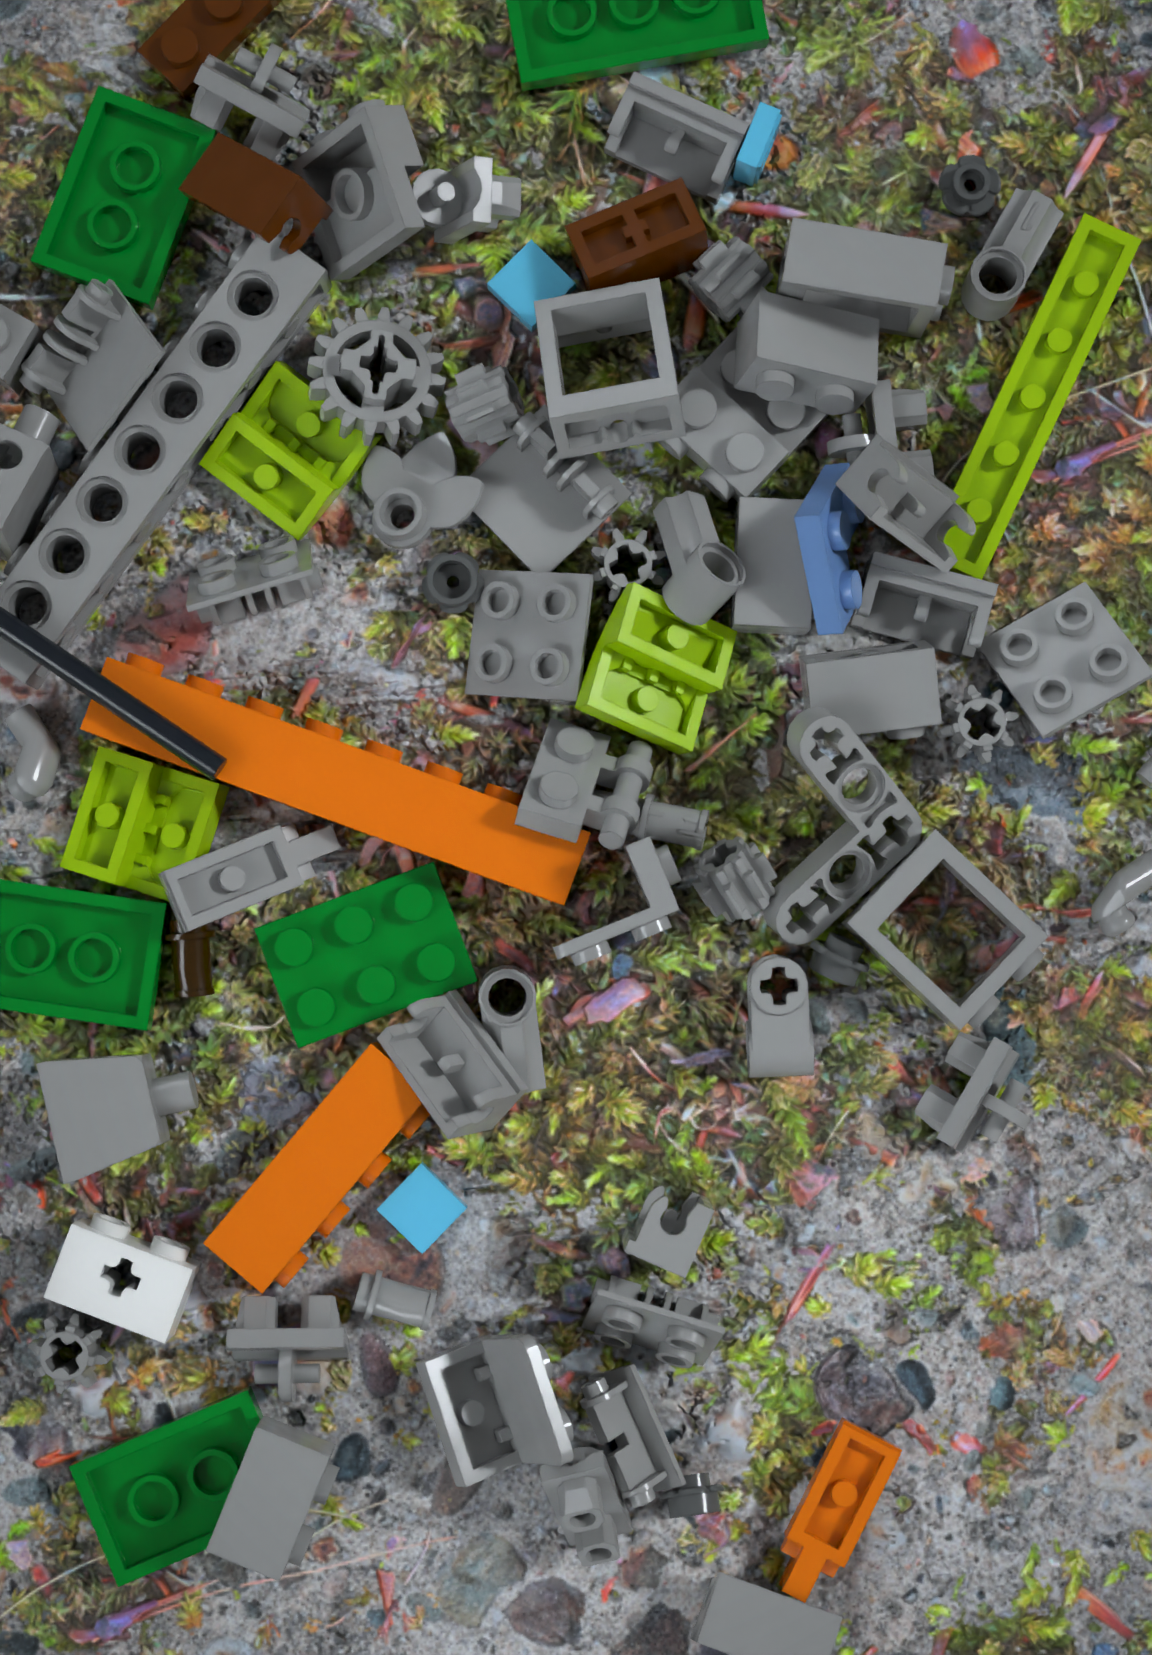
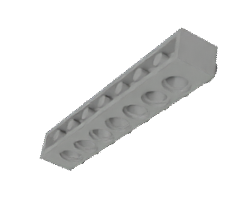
M279 235L269 244L258 236L255 239L248 236L237 246L228 263V268L231 269V272L217 290L211 287L199 298L192 310L191 319L194 322L180 341L173 338L164 346L165 354L156 364L154 370L157 373L143 392L138 389L117 417V421L120 424L106 443L100 440L92 451H88L79 466V471L83 473L68 494L64 491L60 492L50 502L41 519L45 526L31 545L28 543L22 544L8 560L4 568V574L8 577L0 587V606L20 619L19 611L24 600L32 595H43L47 603L46 613L38 623L29 626L66 651L201 467L199 462L231 415L242 411L275 361L280 359L331 289L332 283L327 270L300 250L292 254L281 250L279 246L283 238ZM265 291L273 296L270 307L264 313L251 316L241 312L242 302L250 293ZM227 341L235 345L234 356L227 364L220 367H211L204 363L205 353L212 344ZM181 392L195 393L198 398L197 406L189 416L179 419L168 416V404L176 394ZM146 442L159 444L160 455L152 467L145 470H136L131 467V455L137 446ZM107 493L120 494L122 497L120 513L110 521H96L94 518V506L97 500ZM69 544H82L85 553L82 565L72 573H59L56 563L59 552ZM0 637V666L24 684L38 690L51 671Z

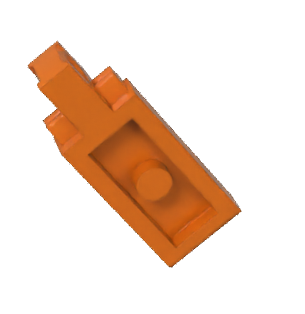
M843 1417L841 1418L784 1532L785 1538L780 1550L791 1557L778 1583L782 1587L781 1591L805 1603L820 1572L833 1578L840 1566L845 1568L901 1455L902 1449L899 1446Z

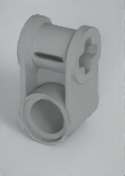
M770 954L763 956L753 963L748 972L746 982L748 1006L746 1055L749 1078L813 1076L814 1040L812 1021L809 1018L806 974L799 964L785 955ZM780 967L785 977L794 980L793 988L784 989L782 1000L773 1001L772 995L767 990L760 989L761 980L770 979L772 968Z

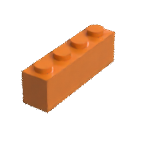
M375 1041L368 1046L203 1242L206 1247L262 1294L274 1280L283 1288L287 1286L308 1261L309 1258L300 1249L315 1231L320 1233L325 1239L351 1209L341 1200L357 1181L368 1189L392 1161L383 1150L399 1132L407 1139H410L430 1115L378 1042Z

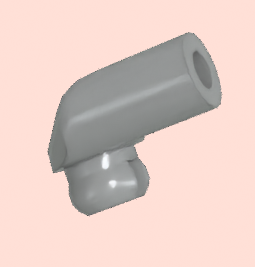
M27 704L11 713L5 719V723L22 747L14 772L8 777L7 787L10 794L22 802H31L36 797L43 796L49 791L53 785L61 760V751L58 743L32 704Z
M1152 849L1115 872L1091 906L1093 923L1099 922L1105 936L1114 938L1134 925L1135 917L1127 909L1126 904L1152 887Z

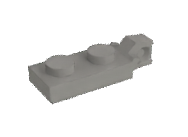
M294 823L282 828L281 825H278L163 871L158 876L182 934L305 884V880L316 876L310 861L341 849L332 825L302 837L299 836Z

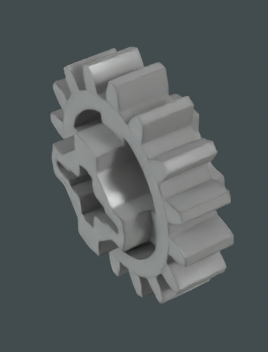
M362 307L356 308L353 325L348 326L345 321L336 317L331 323L330 333L332 338L318 334L316 337L314 352L318 356L309 357L307 375L315 379L309 384L308 396L310 400H325L321 405L319 415L322 422L330 421L335 417L341 420L340 437L345 439L355 428L362 431L364 446H371L375 433H384L386 440L392 446L397 444L401 427H404L409 433L416 436L420 433L423 423L420 415L434 418L439 404L435 397L442 396L446 378L436 374L442 369L444 357L443 353H427L431 346L433 335L430 331H427L415 337L411 333L413 317L410 315L405 316L397 325L390 322V313L387 307L381 308L377 320H368L367 314ZM364 343L363 345H361V346H360L359 348H357L356 350L350 349V348H352V347H354V346H356V345H359V344ZM375 360L380 361L379 373H382V382L379 383L377 394L372 392L373 381L370 380V371H373ZM344 395H348L355 404L351 403ZM395 403L403 404L396 409L385 411Z

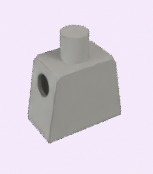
M32 404L24 406L14 428L0 423V559L7 562L22 544L28 543L30 545L60 474L49 446L60 421L50 412Z
M150 1053L65 1058L36 1064L63 1184L79 1180L169 1141L170 1132L166 1115L199 1107L197 1088L191 1071L157 1078L153 1058Z

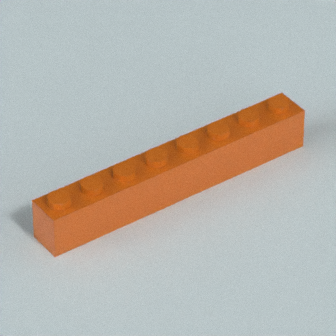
M129 652L125 663L109 657L106 658L101 671L103 676L227 759L224 768L215 778L216 780L565 907L591 832L581 829L577 843H573L515 825L518 807L523 795L491 783H487L484 793L461 786L462 773L427 761L424 772L400 763L403 755L402 751L367 739L364 750L340 742L343 730L312 718H307L304 728L280 720L284 711L283 708L255 697L248 696L244 706L221 698L224 690L223 686L188 674L185 684L161 676L164 665ZM90 700L80 727L81 730L202 774L94 700Z

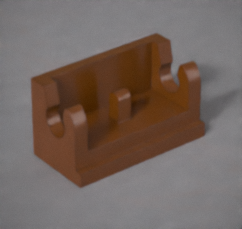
M218 132L178 188L187 198L201 203L213 212L249 230L268 244L282 231L286 221L292 218V229L283 238L279 246L281 250L288 254L299 250L321 219L327 220L333 212V209L301 176Z
M682 177L564 226L576 269L581 270L586 291L658 277L661 283L694 269L693 263L708 249L707 230Z

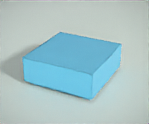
M763 102L759 103L736 159L733 174L734 180L752 187L754 183H758L779 131L782 118L780 109Z
M531 239L487 283V288L533 332L537 328L534 301L571 294L576 289V283Z
M421 1162L376 1210L423 1254L467 1209L468 1205L424 1162Z

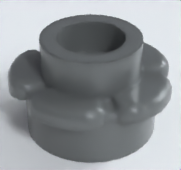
M975 155L962 156L956 164H948L941 172L938 185L940 190H942V202L950 212L962 217H978L986 214L993 208L995 204L994 196L1001 190V179L995 168L985 165L986 162L983 158ZM966 181L974 182L975 190L967 191L964 183Z
M463 552L456 554L441 553L433 557L427 564V577L422 580L423 594L429 603L438 604L441 611L449 614L462 613L467 610L468 604L471 602L476 603L481 598L485 584L484 579L478 574L479 564L470 555ZM450 577L458 578V587H448V579Z
M829 932L826 941L813 940L810 944L814 952L808 966L815 972L835 982L853 987L861 971L868 972L869 970L868 963L861 958L864 947L849 938Z
M709 1473L684 1475L685 1485L672 1488V1491L663 1492L660 1496L661 1500L667 1499L670 1519L720 1512L718 1492L724 1491V1487L721 1484L710 1485Z

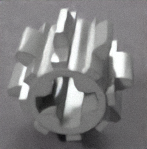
M734 236L726 244L721 240L713 243L693 263L698 272L688 281L696 296L714 315L720 317L722 321L728 322L737 314L742 317L760 290L767 292L764 287L774 277L767 263L757 254L755 249L739 237Z
M481 362L454 375L457 385L444 391L446 395L445 404L455 429L458 430L465 442L470 444L479 440L481 444L486 442L490 446L516 434L512 430L513 424L525 415V406L518 387L506 367L499 365L491 369L490 366L484 367Z
M615 528L612 534L613 545L609 549L606 547L592 548L591 556L599 562V565L604 566L599 568V571L593 573V585L604 586L607 584L611 589L608 605L613 606L618 601L626 585L632 583L627 581L624 574H612V571L617 568L618 556L627 554L632 563L642 561L644 564L638 568L635 583L649 589L663 588L664 580L652 569L665 560L666 553L665 551H648L645 547L647 531L642 530L635 540H625L618 528Z
M972 684L964 688L962 703L959 702L957 704L954 701L947 700L941 705L943 711L947 713L946 716L951 719L948 726L943 727L936 733L937 737H951L955 742L953 759L958 760L968 751H974V756H977L981 765L991 762L992 745L1004 749H1009L1014 745V741L1009 737V733L1005 732L1006 724L1019 718V715L1016 712L1010 711L1004 713V710L999 705L1002 701V690H996L988 698H981V692L978 693ZM982 711L987 715L984 726L991 733H984L973 739L967 734L971 723L964 718V715L971 717L975 713Z
M737 836L733 840H726L724 838L717 841V844L710 849H705L699 855L701 857L699 863L694 864V870L698 878L692 881V885L704 904L709 907L714 917L722 914L729 922H734L736 919H743L745 921L753 918V914L761 909L764 910L770 904V896L775 895V889L770 881L777 878V874L765 854L759 851L755 842L747 844L742 837Z
M80 1311L73 1313L69 1324L65 1320L61 1322L53 1314L44 1321L47 1331L44 1335L47 1338L34 1339L28 1344V1349L35 1352L34 1355L40 1356L41 1366L34 1371L33 1376L38 1378L47 1374L55 1379L53 1385H56V1390L59 1394L68 1389L72 1379L75 1380L76 1384L80 1382L87 1389L97 1382L94 1372L96 1367L94 1365L107 1364L113 1354L105 1350L106 1347H100L99 1338L107 1331V1326L102 1325L95 1329L86 1325L87 1319H85L84 1313ZM77 1341L83 1351L76 1358H71L65 1362L60 1357L58 1351L65 1344L68 1345Z

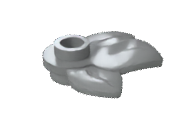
M437 432L422 440L402 459L393 451L383 446L375 445L365 461L361 478L363 490L375 504L372 512L374 531L386 545L395 549H410L418 546L427 539L432 530L457 527L475 510L482 497L484 487L483 482L478 478L457 476L456 455L449 438L444 432ZM405 511H414L412 523L405 528H397L396 521L399 515Z

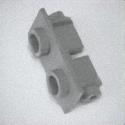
M635 1364L589 1376V1382L580 1387L584 1394L580 1404L588 1415L599 1443H608L613 1439L617 1443L618 1448L605 1457L619 1486L621 1498H629L632 1507L637 1508L653 1501L656 1498L655 1492L685 1485V1478Z

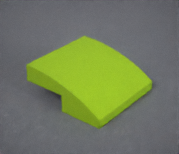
M275 361L243 410L231 415L199 462V465L291 536H294L295 539L302 540L351 480L382 436L375 433L371 446H364L362 431L355 428L345 439L340 437L341 420L338 417L326 422H322L319 418L321 405L325 400L316 401L309 399L310 381L286 362Z
M635 582L629 583L619 597L598 640L584 676L575 709L678 755L693 752L708 693L716 692L723 688L737 631L712 619H709L703 625H692L684 622L668 608L662 595Z
M99 746L60 867L169 901L158 874L209 853L230 787Z

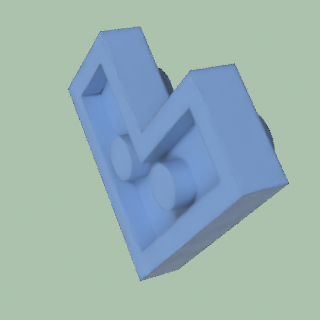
M849 462L824 465L794 516L818 635L843 634L855 609H859L862 603L861 578L857 570H850L847 550L850 547L851 537L858 524L864 521L865 514L835 485L850 467Z

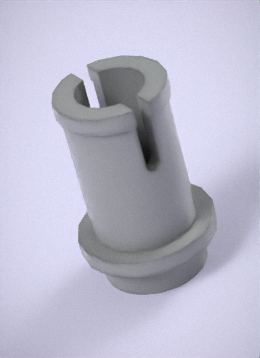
M376 1269L375 1275L362 1272L352 1310L363 1312L364 1320L369 1321L371 1315L419 1327L420 1330L427 1331L436 1301L437 1290H428L382 1277L383 1270Z

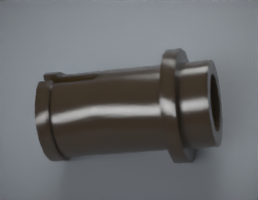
M177 919L169 920L170 932L164 933V940L171 941L175 981L174 997H198L215 994L212 984L210 937L216 936L215 929H209V925L206 924L182 934Z

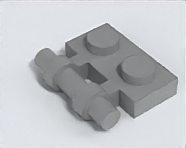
M550 718L520 801L514 824L573 843H577L582 825L601 830L598 838L600 844L612 850L621 848L626 835L632 833L636 828L640 816L637 800L639 794L647 790L652 778L653 767L650 763L652 756L651 746L643 741H633L629 744L626 754L617 758L606 754L611 736ZM596 784L614 789L613 794L607 798L595 796L593 792Z

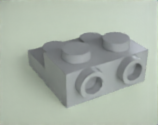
M372 99L355 105L348 111L349 118L334 129L316 135L312 139L313 146L291 162L294 172L301 176L333 209L328 219H321L314 229L331 281L353 278L425 227L408 178L424 166L404 105H385L382 99Z
M737 327L699 367L695 366L678 384L686 436L657 441L678 460L686 454L704 471L699 476L702 483L716 497L726 503L731 497L737 502L739 497H753L829 415L820 412L815 407L785 400L769 401L760 398L755 393L734 389Z

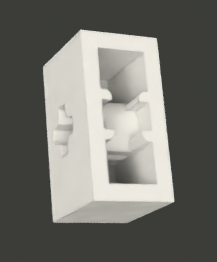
M94 1213L92 1220L83 1217L72 1223L43 1298L165 1344L176 1333L202 1262L188 1257L190 1248L185 1244L158 1235L153 1237L152 1243L128 1234L130 1229L128 1223L106 1214ZM128 1259L133 1262L131 1273L141 1278V1280H135L125 1288L120 1285L121 1274L113 1270L112 1267H116Z

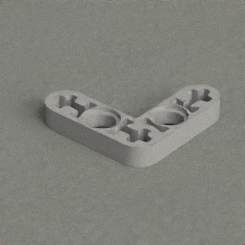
M821 707L805 709L793 719L787 732V746L793 757L846 822L774 887L775 895L770 896V904L763 910L764 919L768 926L788 943L797 945L809 943L824 932L915 847L922 833V820L918 812L852 728L840 717ZM819 728L825 731L824 738L828 744L839 753L832 760L815 748L816 742L812 735ZM865 768L868 772L866 788L854 798H844L842 784L845 777L854 769ZM892 816L896 830L893 834L887 836L885 834L886 829L882 823L886 818ZM862 839H865L867 841L866 844L875 851L870 855L857 844ZM854 855L856 867L850 878L843 883H831L829 872L833 863L841 856ZM814 883L828 893L823 900L810 888ZM797 902L800 905L803 916L794 922L788 909Z

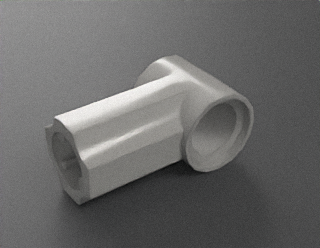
M1016 188L980 253L973 260L961 288L962 303L967 312L975 318L983 321H996L1005 317L1013 309L1028 278L1064 215L1055 206L1052 199L1034 189L1028 191ZM986 274L999 276L1004 280L1008 291L1003 294L991 293L982 286L979 277Z
M685 491L674 497H665L653 510L672 571V576L665 582L662 593L668 608L674 615L689 624L703 625L744 583L746 572L740 558L730 548L719 542L705 496Z
M501 965L492 968L483 976L478 986V1002L482 1025L529 1088L525 1093L545 1089L547 1087L534 985L529 976L515 966ZM504 978L520 982L525 990V999L522 1005L511 1012H500L494 1009L488 1000V994L492 985Z

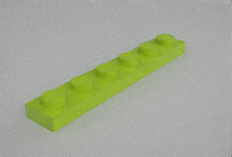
M1086 213L1079 220L952 489L959 496L955 502L973 518L976 532L973 536L959 529L958 525L951 527L946 532L944 543L952 548L958 560L949 571L982 580L1142 239Z

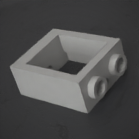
M793 217L782 253L776 294L879 319V332L920 339L930 320L938 322L943 305L947 306L949 303L955 267L944 265L947 243Z
M659 277L534 301L548 414L559 459L686 436ZM652 330L659 373L658 378L565 395L559 353L560 347ZM616 420H624L620 423H614Z
M936 829L927 832L915 847L893 867L841 923L950 1028L961 1030L967 1023L975 1029L992 1014L1000 1003V1000L994 994L1010 977L1019 982L1037 966L1044 957V954L1038 947L1048 937L1034 921ZM939 863L943 864L1019 936L957 1003L950 999L877 930Z

